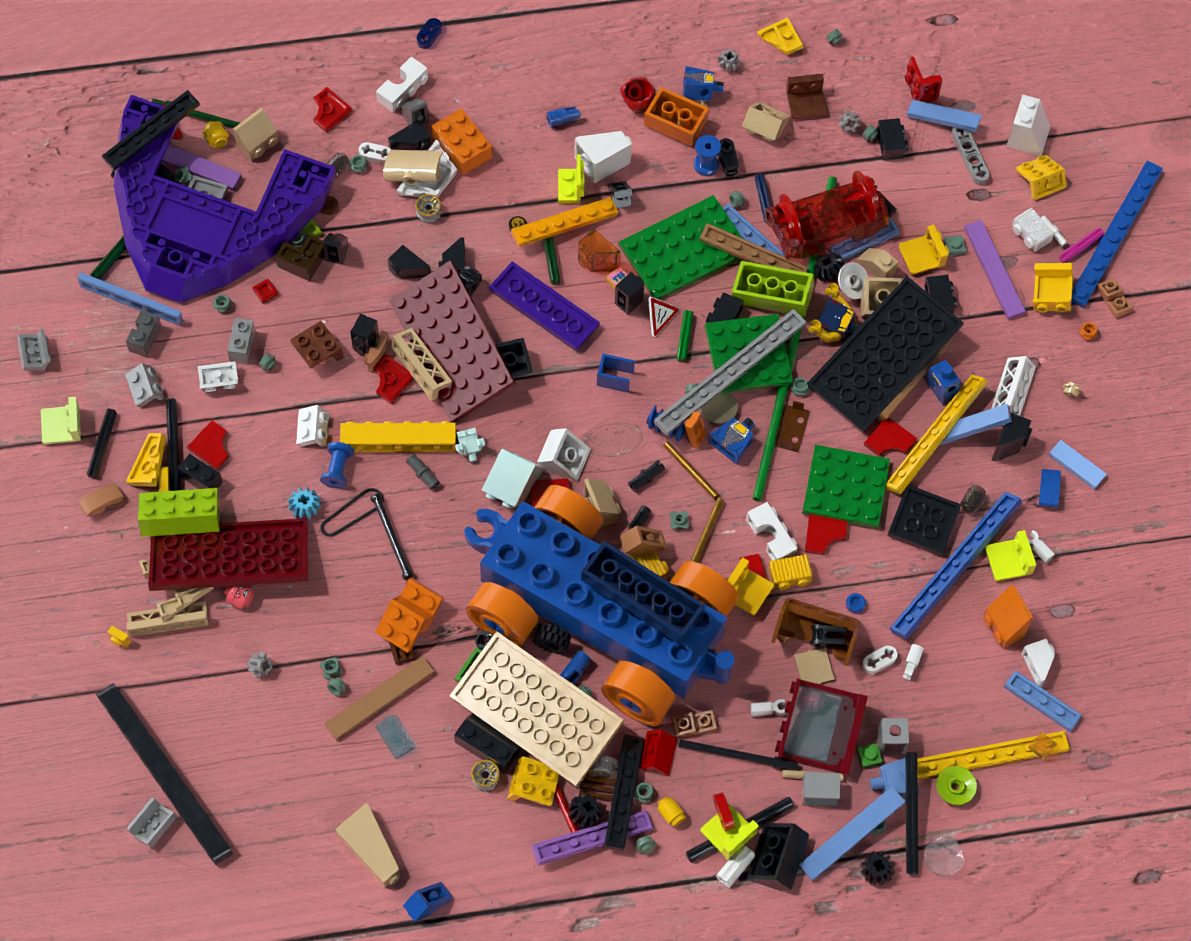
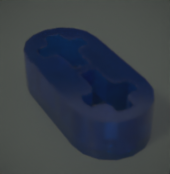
M429 19L417 34V45L420 48H430L440 35L442 25L439 19Z

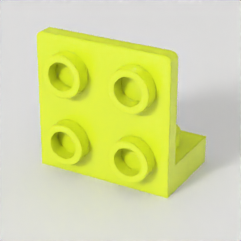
M577 154L576 169H558V204H580V197H584V161H581L580 154Z
M1025 530L1018 531L1013 540L994 543L985 547L996 582L1033 574L1036 562Z
M728 804L734 820L735 829L724 831L718 814L700 829V832L727 860L757 834L759 827L754 820L748 823L731 804Z

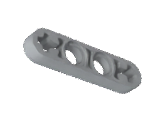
M953 127L952 138L972 181L977 185L986 184L989 178V171L971 132ZM967 143L970 144L972 148L966 150L962 147V145ZM975 158L979 163L971 164L969 159ZM978 169H979L980 175H981V176H984L983 178H981L980 176H977V175H978Z

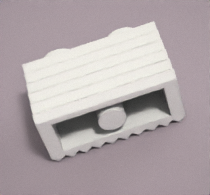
M1033 208L1028 209L1013 220L1012 229L1014 233L1020 235L1024 239L1025 245L1028 248H1032L1035 252L1052 241L1054 231L1047 226Z

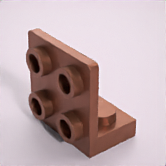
M823 73L787 77L786 93L792 119L827 115L822 90L824 83Z
M319 321L290 340L291 344L310 368L315 367L329 357H334L337 362L344 358L342 347L322 321Z

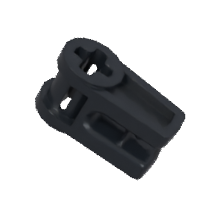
M728 138L721 139V151L717 157L725 176L737 175L739 163L734 142Z
M811 625L813 632L810 646L847 647L846 639L828 638L830 634H839L840 636L848 634L847 627Z

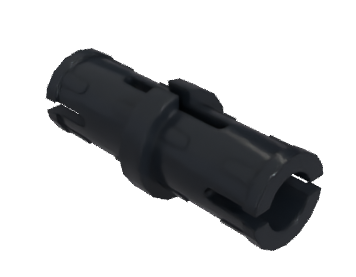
M657 460L646 470H641L637 477L628 482L629 487L634 492H637L646 483H651L655 476L664 471V465Z

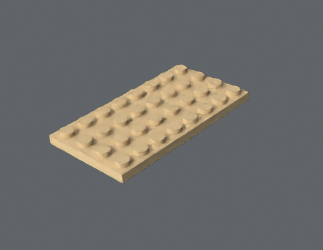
M497 631L450 694L452 699L576 787H578L624 723V720Z

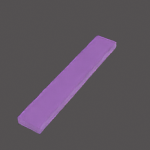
M171 145L168 146L161 161L177 169H183V167L187 166L189 167L190 174L228 185V189L232 191L235 190L242 178V174Z
M982 220L965 225L964 230L1007 319L1024 315L1026 311Z
M647 810L630 815L626 839L653 831ZM608 822L532 845L531 848L537 865L540 866L604 846Z

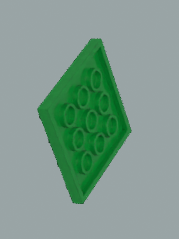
M772 314L705 323L704 327L714 372L780 320L779 315ZM785 342L720 394L791 385L793 378Z
M815 444L802 514L822 516L878 529L890 459Z

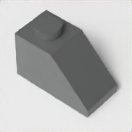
M417 98L402 105V115L408 125L417 120L422 126L429 124L426 101Z

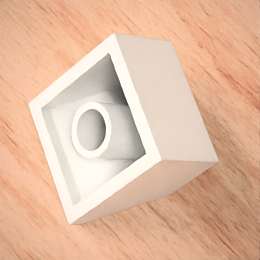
M566 428L551 430L537 463L550 473L578 481L591 448Z

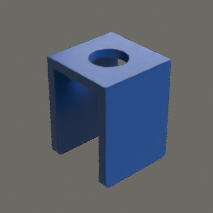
M603 353L597 373V386L629 392L630 379L604 374L603 371L604 368L633 374L635 361Z

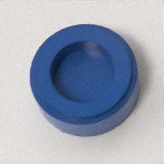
M853 593L847 597L846 608L849 612L858 614L864 610L866 600L861 594Z

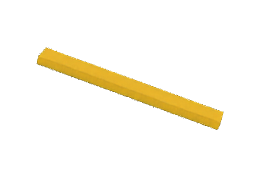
M971 375L887 481L885 486L887 490L898 494L904 491L987 385L986 378Z
M1065 731L922 757L917 758L918 780L937 777L941 771L950 766H961L967 770H974L1069 752L1070 748Z

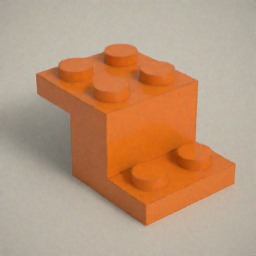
M409 578L401 595L391 599L375 633L407 653L410 652L418 635L428 631L444 597L414 578Z

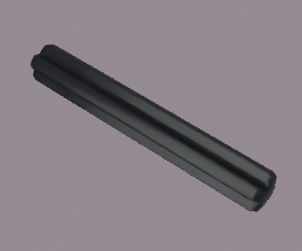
M108 408L105 412L87 471L89 478L96 479L98 477L117 415L114 409Z

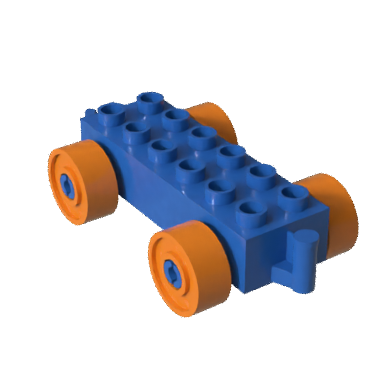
M551 485L546 489L535 507L522 501L510 520L504 519L496 511L479 509L476 512L477 521L489 523L493 526L494 532L491 536L483 538L477 535L472 527L464 529L467 543L476 551L485 554L480 562V575L483 584L465 609L471 621L482 631H489L493 635L497 631L518 647H521L539 620L537 614L617 659L619 662L603 684L601 691L615 708L628 717L645 725L658 726L675 701L674 693L685 698L697 678L714 680L719 684H725L730 680L735 657L728 650L717 654L715 649L725 634L727 617L737 603L739 595L727 579L711 568L700 563L685 561L670 581L671 584L706 605L703 617L685 642L680 645L581 581V571L601 546L592 540L604 521L600 512L578 493L559 485Z

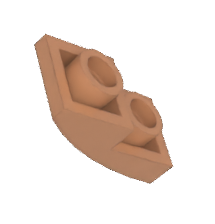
M1114 278L1098 284L1102 298L1115 318L1132 312L1133 307L1123 296V289Z
M380 331V337H376L375 347L370 346L369 353L365 354L364 363L368 366V372H373L374 366L383 358L389 342L387 331Z
M115 483L83 497L78 501V505L86 517L104 512L105 506L122 502L123 495Z
M713 710L694 715L691 712L673 717L677 737L718 731Z

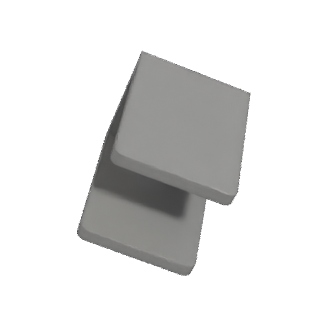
M908 718L881 719L878 727V748L880 754H882L885 744H901L902 754L906 753L909 745ZM892 726H897L900 728L901 734L899 736H892L889 729Z
M804 772L802 779V805L836 807L838 799H840V774Z

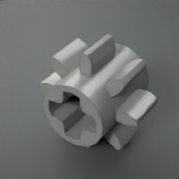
M732 49L723 50L722 56H718L719 68H723L726 72L735 71L736 66L740 65L739 54L732 51Z
M845 110L843 116L839 115L840 120H842L839 122V126H844L845 132L848 130L854 132L856 127H860V123L857 121L861 118L860 115L855 116V110H852V112Z
M253 653L252 657L247 661L248 671L254 672L253 676H267V673L272 669V658L266 657V653Z

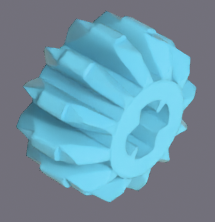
M308 486L305 491H302L299 487L298 493L292 491V497L288 499L290 504L288 507L290 511H293L294 517L299 515L300 518H304V516H307L310 520L311 514L317 516V510L321 508L319 503L321 499L320 496H317L316 491H310Z

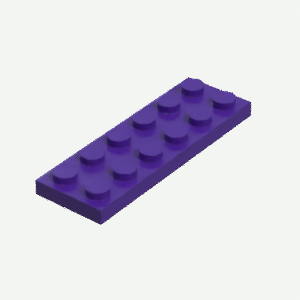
M513 261L489 286L491 292L575 351H578L600 326L598 320Z

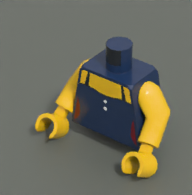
M831 283L829 286L832 290L830 288L825 289V294L832 295V298L829 297L819 320L815 319L810 322L813 326L809 327L808 331L814 333L825 342L844 341L847 333L853 334L860 325L853 322L855 312L838 292V285Z

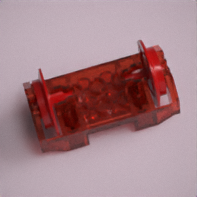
M855 171L852 176V183L791 202L786 194H781L779 203L775 207L769 206L765 208V221L773 229L779 240L786 260L790 258L804 259L820 254V244L850 235L853 242L872 237L880 230L888 227L889 213L884 197L877 190L874 179L867 175L864 176L860 171ZM876 213H877V216H878V219H879V220L874 221V220H875V215H876ZM790 240H791V241L793 242V244L796 245V246L792 247V246H791V243H790Z

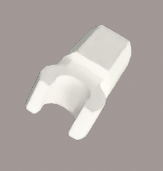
M1032 530L1030 535L1033 537V540L1028 539L1032 550L1046 564L1053 559L1055 553L1042 540L1040 541L1038 533Z
M912 644L905 662L907 666L902 678L911 679L914 668L917 669L924 650L923 647Z
M778 699L775 703H771V701L751 703V716H769L773 713L783 716L786 714L784 713L785 710L778 709V706L784 705L785 700Z

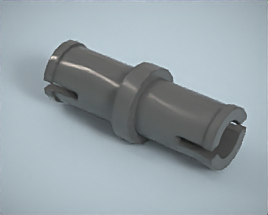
M416 454L411 455L406 460V463L416 472V477L418 479L421 478L430 490L439 485L440 482L429 471L430 468L427 465L425 466Z

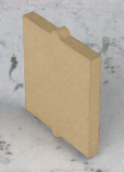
M826 648L813 651L809 649L808 652L794 655L801 680L820 685L835 680Z

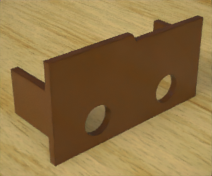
M793 401L792 406H785L780 424L782 427L776 447L794 452L799 451L810 412L804 409L805 403ZM802 417L804 422L798 423L797 418ZM797 437L798 442L793 443L791 438Z

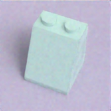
M501 449L482 491L487 493L486 497L494 501L497 498L502 500V505L513 509V507L518 508L520 503L525 501L531 491V487L538 480L544 468L511 451Z

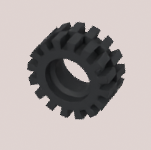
M543 623L538 625L533 642L539 648H544L543 650L545 651L549 650L551 653L564 654L567 652L572 637L563 628L559 629L558 626Z

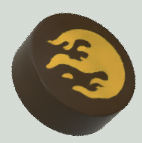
M521 216L511 218L509 221L510 232L513 228L527 224V221Z

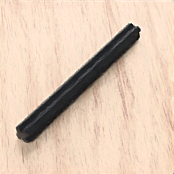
M168 398L166 400L169 485L170 491L181 490L178 471L180 464L177 402L175 398Z
M907 752L905 754L906 873L918 874L917 753Z
M786 797L747 818L746 821L750 823L754 820L760 826L793 808V801L790 797ZM707 840L688 850L686 857L690 862H693L717 848Z

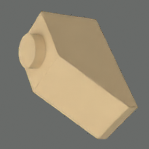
M868 248L856 260L872 275L881 278H890L896 273L898 261L888 252L881 249Z

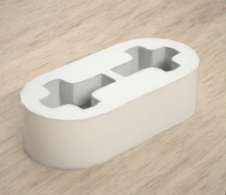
M365 142L359 146V155L363 156L368 162L385 165L391 149L386 146Z
M884 646L866 656L862 664L863 671L873 675L889 667L896 661V649L892 646ZM885 652H887V654H892L891 659L889 657L882 659L885 655ZM868 661L871 663L878 661L874 668L872 666L868 667Z

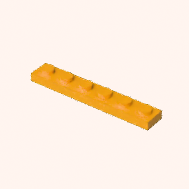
M609 197L511 229V234L519 248L617 216L618 210L612 198Z

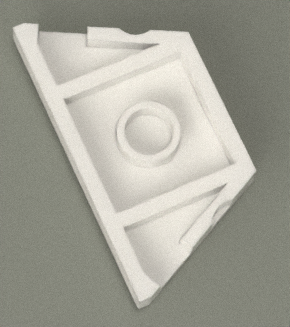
M436 140L428 151L443 152L438 164L441 172L440 181H419L415 186L402 183L397 189L398 195L420 197L425 194H432L438 198L457 174V168L450 162L449 156L443 151L439 141Z

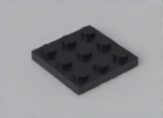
M908 485L905 488L887 536L942 556L961 504Z

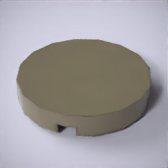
M731 393L718 394L700 409L702 418L710 422L711 425L722 426L730 419L736 417L738 404Z

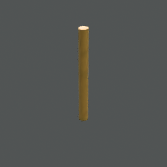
M669 441L664 443L663 447L713 499H716L719 493Z
M717 498L690 561L698 563L723 506V499Z

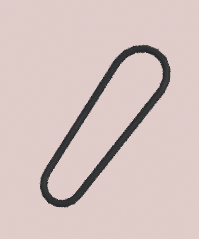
M368 488L362 491L360 494H358L356 497L350 500L347 504H345L343 507H341L339 510H337L335 513L329 516L326 520H324L320 526L321 532L325 536H334L339 532L343 531L344 529L348 528L352 524L356 523L357 521L361 520L362 518L366 517L367 515L371 514L372 512L376 511L377 509L375 507L367 513L363 514L362 516L358 517L357 519L353 520L349 524L335 531L334 533L328 534L323 529V526L326 522H328L330 519H332L334 516L340 513L343 509H345L347 506H349L351 503H353L355 500L361 497L364 493L368 491H375L377 493H380L382 496L381 501L383 503L384 498L382 493L375 488Z

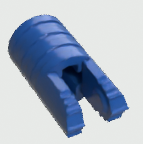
M573 106L548 111L546 116L549 126L554 127L579 119L581 113Z
M578 651L560 676L569 682H573L575 685L592 663V659L586 653Z

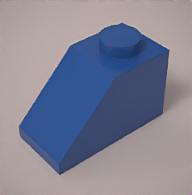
M439 882L416 890L403 904V907L415 922L428 917L448 903L453 897L443 883Z

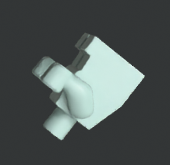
M476 428L457 432L458 444L455 445L456 451L464 457L468 456L470 462L477 461L476 454L485 446L484 438L478 439Z

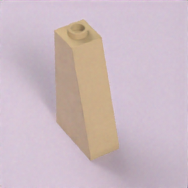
M366 803L337 827L335 831L338 838L385 888L388 885L392 886L398 881L400 871L369 805Z

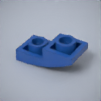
M1042 469L1039 506L1058 507L1061 470Z

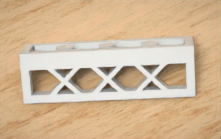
M1027 356L1007 359L991 409L1008 404L1011 413L1021 415L1036 368ZM1018 363L1017 367L1011 371L1012 364ZM1013 377L1012 383L1006 387L1007 381ZM1008 393L1007 398L1000 402L1001 398Z

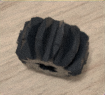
M833 252L829 255L826 253V256H820V260L815 261L814 271L820 281L825 283L831 281L833 283L834 280L838 279L839 272L845 265V262L840 254L836 255Z
M466 266L461 269L459 275L471 296L480 286L482 274L475 268Z
M581 793L578 797L576 796L571 800L568 806L570 811L568 817L574 818L573 824L579 823L580 828L584 825L589 828L599 822L603 812L600 810L602 804L596 803L597 798L592 799L591 794L585 796Z
M872 851L871 856L865 855V861L861 862L860 865L864 868L861 870V875H867L865 878L866 882L870 881V879L873 880V886L876 885L877 881L881 886H884L885 881L890 882L891 876L895 874V870L892 869L895 863L889 862L890 855L883 857V851H880L879 856H877L875 851ZM876 866H880V871H876Z

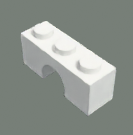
M410 57L400 67V78L405 82L394 84L387 80L376 91L377 102L391 112L401 108L404 102L409 97H412L416 90L428 80V68L413 57Z
M768 502L748 511L746 521L755 535L761 532H769L775 537L773 541L767 543L766 552L772 561L796 556L798 548L796 541L789 537L785 524L783 522L780 523L775 508L770 507Z

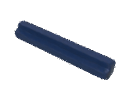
M757 174L755 175V183L765 223H772L774 215L765 175Z

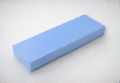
M1062 440L1057 443L1048 455L1093 489L1107 475Z

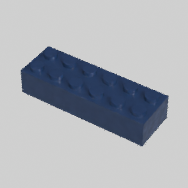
M606 541L602 543L581 571V581L680 645L685 642L704 615L706 605Z

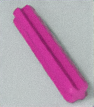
M1096 228L1059 255V260L1062 263H1067L1101 239L1104 231L1101 228Z

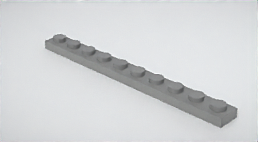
M794 309L791 310L655 418L654 423L666 436L685 422L688 417H691L694 411L700 410L804 327L806 321Z

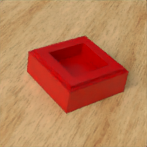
M269 279L252 287L253 292L262 304L278 295L277 290Z

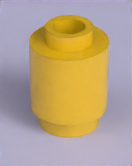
M666 796L658 802L659 807L657 811L669 825L676 827L686 819L685 812L673 797L668 798Z

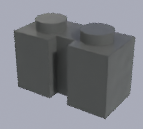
M141 310L135 322L137 329L131 330L126 343L129 352L147 357L159 333L161 322L158 315Z

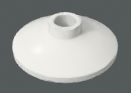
M854 262L847 263L839 272L838 282L840 289L850 299L861 298L864 278L868 277L866 270L860 264Z

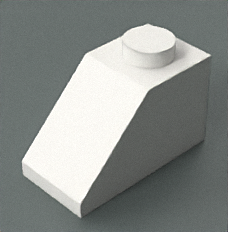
M1047 639L1025 646L1021 653L1035 683L1042 687L1055 655L1054 648L1048 643Z

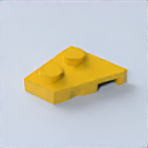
M788 17L757 31L759 38L786 55L803 48V44Z

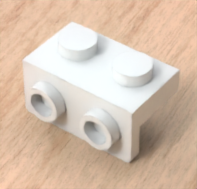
M236 361L197 366L199 386L205 392L216 391V387L223 386L224 390L233 389L235 384H239Z
M318 405L299 409L297 445L302 447L317 443L322 447L326 446L329 420L326 410Z

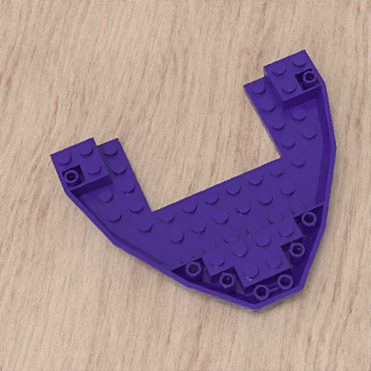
M130 95L123 111L118 143L165 106ZM179 121L115 170L114 191L125 245L145 291L177 303H183L232 283L278 253L284 242L290 244L291 240L323 208L337 177L336 167L284 149L257 211H253L155 176L180 123Z

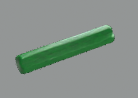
M685 310L683 312L676 356L677 361L685 362L687 358L693 311Z

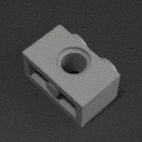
M234 319L227 350L230 361L248 364L256 332L253 320Z

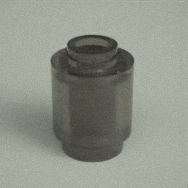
M338 152L326 163L336 167V178L350 166L349 158L344 153Z
M972 485V487L968 488L960 502L962 510L968 514L977 513L985 499L986 491L979 485Z

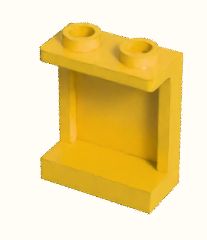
M1035 263L1034 299L1032 301L1034 311H1071L1073 289L1072 263Z

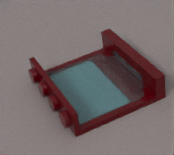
M797 678L796 682L792 681L789 693L793 694L792 701H787L784 713H788L787 721L782 720L780 732L783 733L782 741L777 740L775 752H778V757L849 775L868 696Z

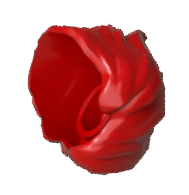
M646 77L632 78L620 88L624 103L632 111L648 109L656 96L655 88Z

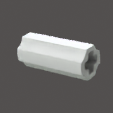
M742 846L718 872L716 878L726 887L730 888L755 858L753 851L747 846Z

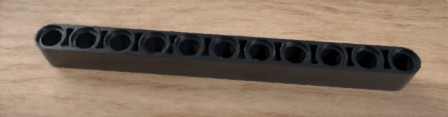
M112 683L98 692L96 695L212 862L217 865L231 856L233 852L115 684Z

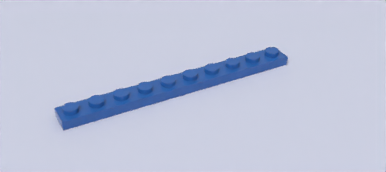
M1146 161L1073 288L1072 303L1085 308L1162 173V167Z
M1004 492L890 627L893 634L906 640L911 636L1022 504L1020 497Z

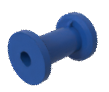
M704 135L696 141L695 149L698 155L694 159V169L702 176H711L719 168V161L716 156L721 151V143L714 136Z
M331 442L327 447L328 452L332 455L328 472L321 475L320 481L328 487L344 488L347 485V479L343 476L346 459L353 456L354 448L345 443Z

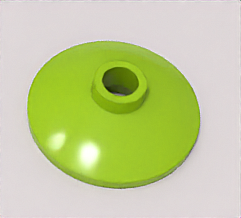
M950 766L939 774L936 788L939 796L945 802L952 805H963L974 797L977 783L973 774L966 768ZM957 785L959 790H953L952 786Z

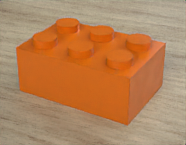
M660 87L645 112L644 126L692 147L708 121L709 108Z
M462 108L431 125L433 139L439 141L443 151L447 153L449 159L462 175L493 158L492 145Z

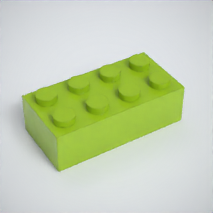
M741 261L732 289V296L743 300L744 306L787 314L794 309L800 316L806 317L814 289V276L811 273Z
M217 488L139 493L138 524L141 537L219 532L220 502Z

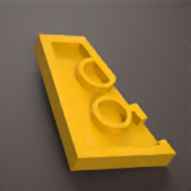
M162 433L148 434L126 480L128 485L156 487L166 442V436Z

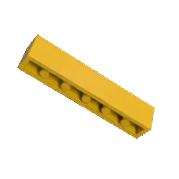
M349 421L341 423L340 442L353 447L354 452H456V423H451L450 421H443L441 423H432L430 421L413 423L411 421L403 423L391 421L384 423L372 421L356 423Z

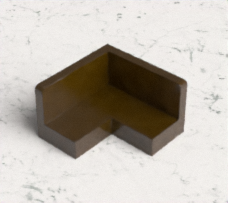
M309 235L301 249L284 242L275 256L277 267L310 282L325 258L323 240Z

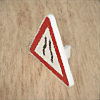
M649 297L652 336L656 337L679 312V307L654 297Z

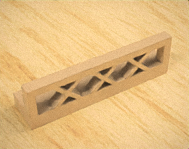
M412 328L392 337V350L431 401L437 399L439 390L452 385V380ZM410 335L414 342H405L403 338ZM413 350H421L424 353L423 357L415 355ZM424 362L432 364L434 369H426L423 366ZM434 376L441 377L444 382L437 384L433 378Z
M206 601L192 603L180 611L183 614L173 615L164 622L161 617L152 619L155 615L159 614L158 609L127 613V631L129 636L135 637L209 625ZM197 608L203 609V611L192 612L194 609ZM141 617L142 619H144L141 621L132 622V618Z

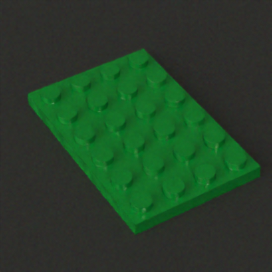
M714 195L618 242L620 249L637 275L643 279L644 286L651 297L660 300L740 260L733 255L699 241L707 223L742 238Z

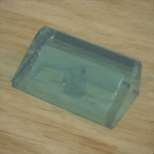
M397 715L387 716L376 726L395 759L416 748L415 743Z

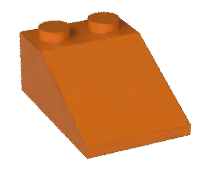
M1013 584L986 609L983 619L986 626L992 629L996 643L1000 644L1004 649L1024 639L1033 616Z

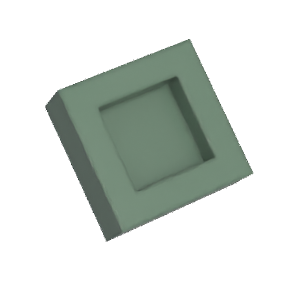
M962 235L944 237V246H947L949 256L964 255L966 253Z

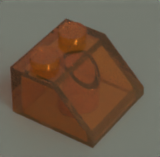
M592 229L578 242V262L583 268H587L591 272H613L620 267L621 251L597 230Z

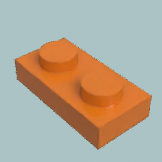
M694 411L691 417L687 418L685 428L691 446L698 449L707 432L701 413Z

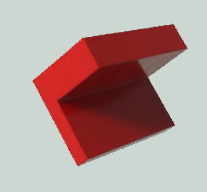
M662 729L647 731L639 769L643 771L656 770L665 776H669L677 738Z

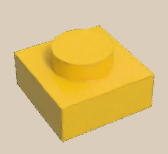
M111 626L107 631L110 641L118 647L122 645L127 648L131 643L129 635L116 627Z

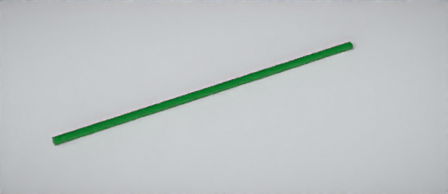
M834 176L828 178L806 273H811L813 276H815V261L819 259L837 183V178ZM802 328L792 335L789 341L787 356L791 374ZM789 385L779 386L752 497L754 501H762Z

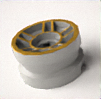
M425 194L417 199L415 203L417 218L424 223L436 222L441 216L440 200L432 194Z
M481 760L473 766L471 777L474 787L486 792L493 790L498 785L499 769L493 761ZM482 773H484V775L489 774V777L484 779L482 777Z

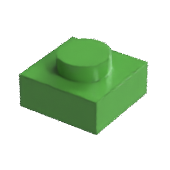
M877 743L857 748L862 769L882 764Z

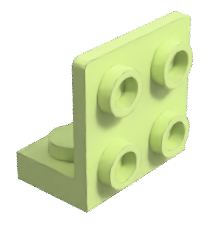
M68 397L69 405H65V407L41 409L42 443L44 445L81 441L80 406L76 397Z

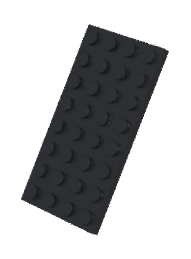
M906 276L807 382V385L864 434L892 400L962 328L964 322Z

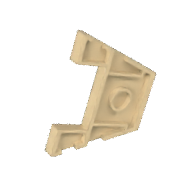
M141 560L139 564L145 579L149 578L150 562ZM214 588L173 590L175 598L156 604L162 621L168 620Z

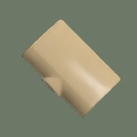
M390 150L384 165V180L403 181V183L410 186L417 185L419 181L439 182L441 172L438 164L443 152Z

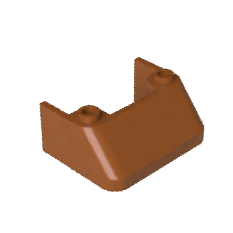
M785 599L771 642L775 643L776 639L781 642L788 643L796 638L810 643L813 632L811 625L814 624L847 627L848 634L828 635V638L846 639L847 647L827 646L825 648L831 649L834 657L838 660H845L844 665L848 666L861 622L856 618L799 600Z

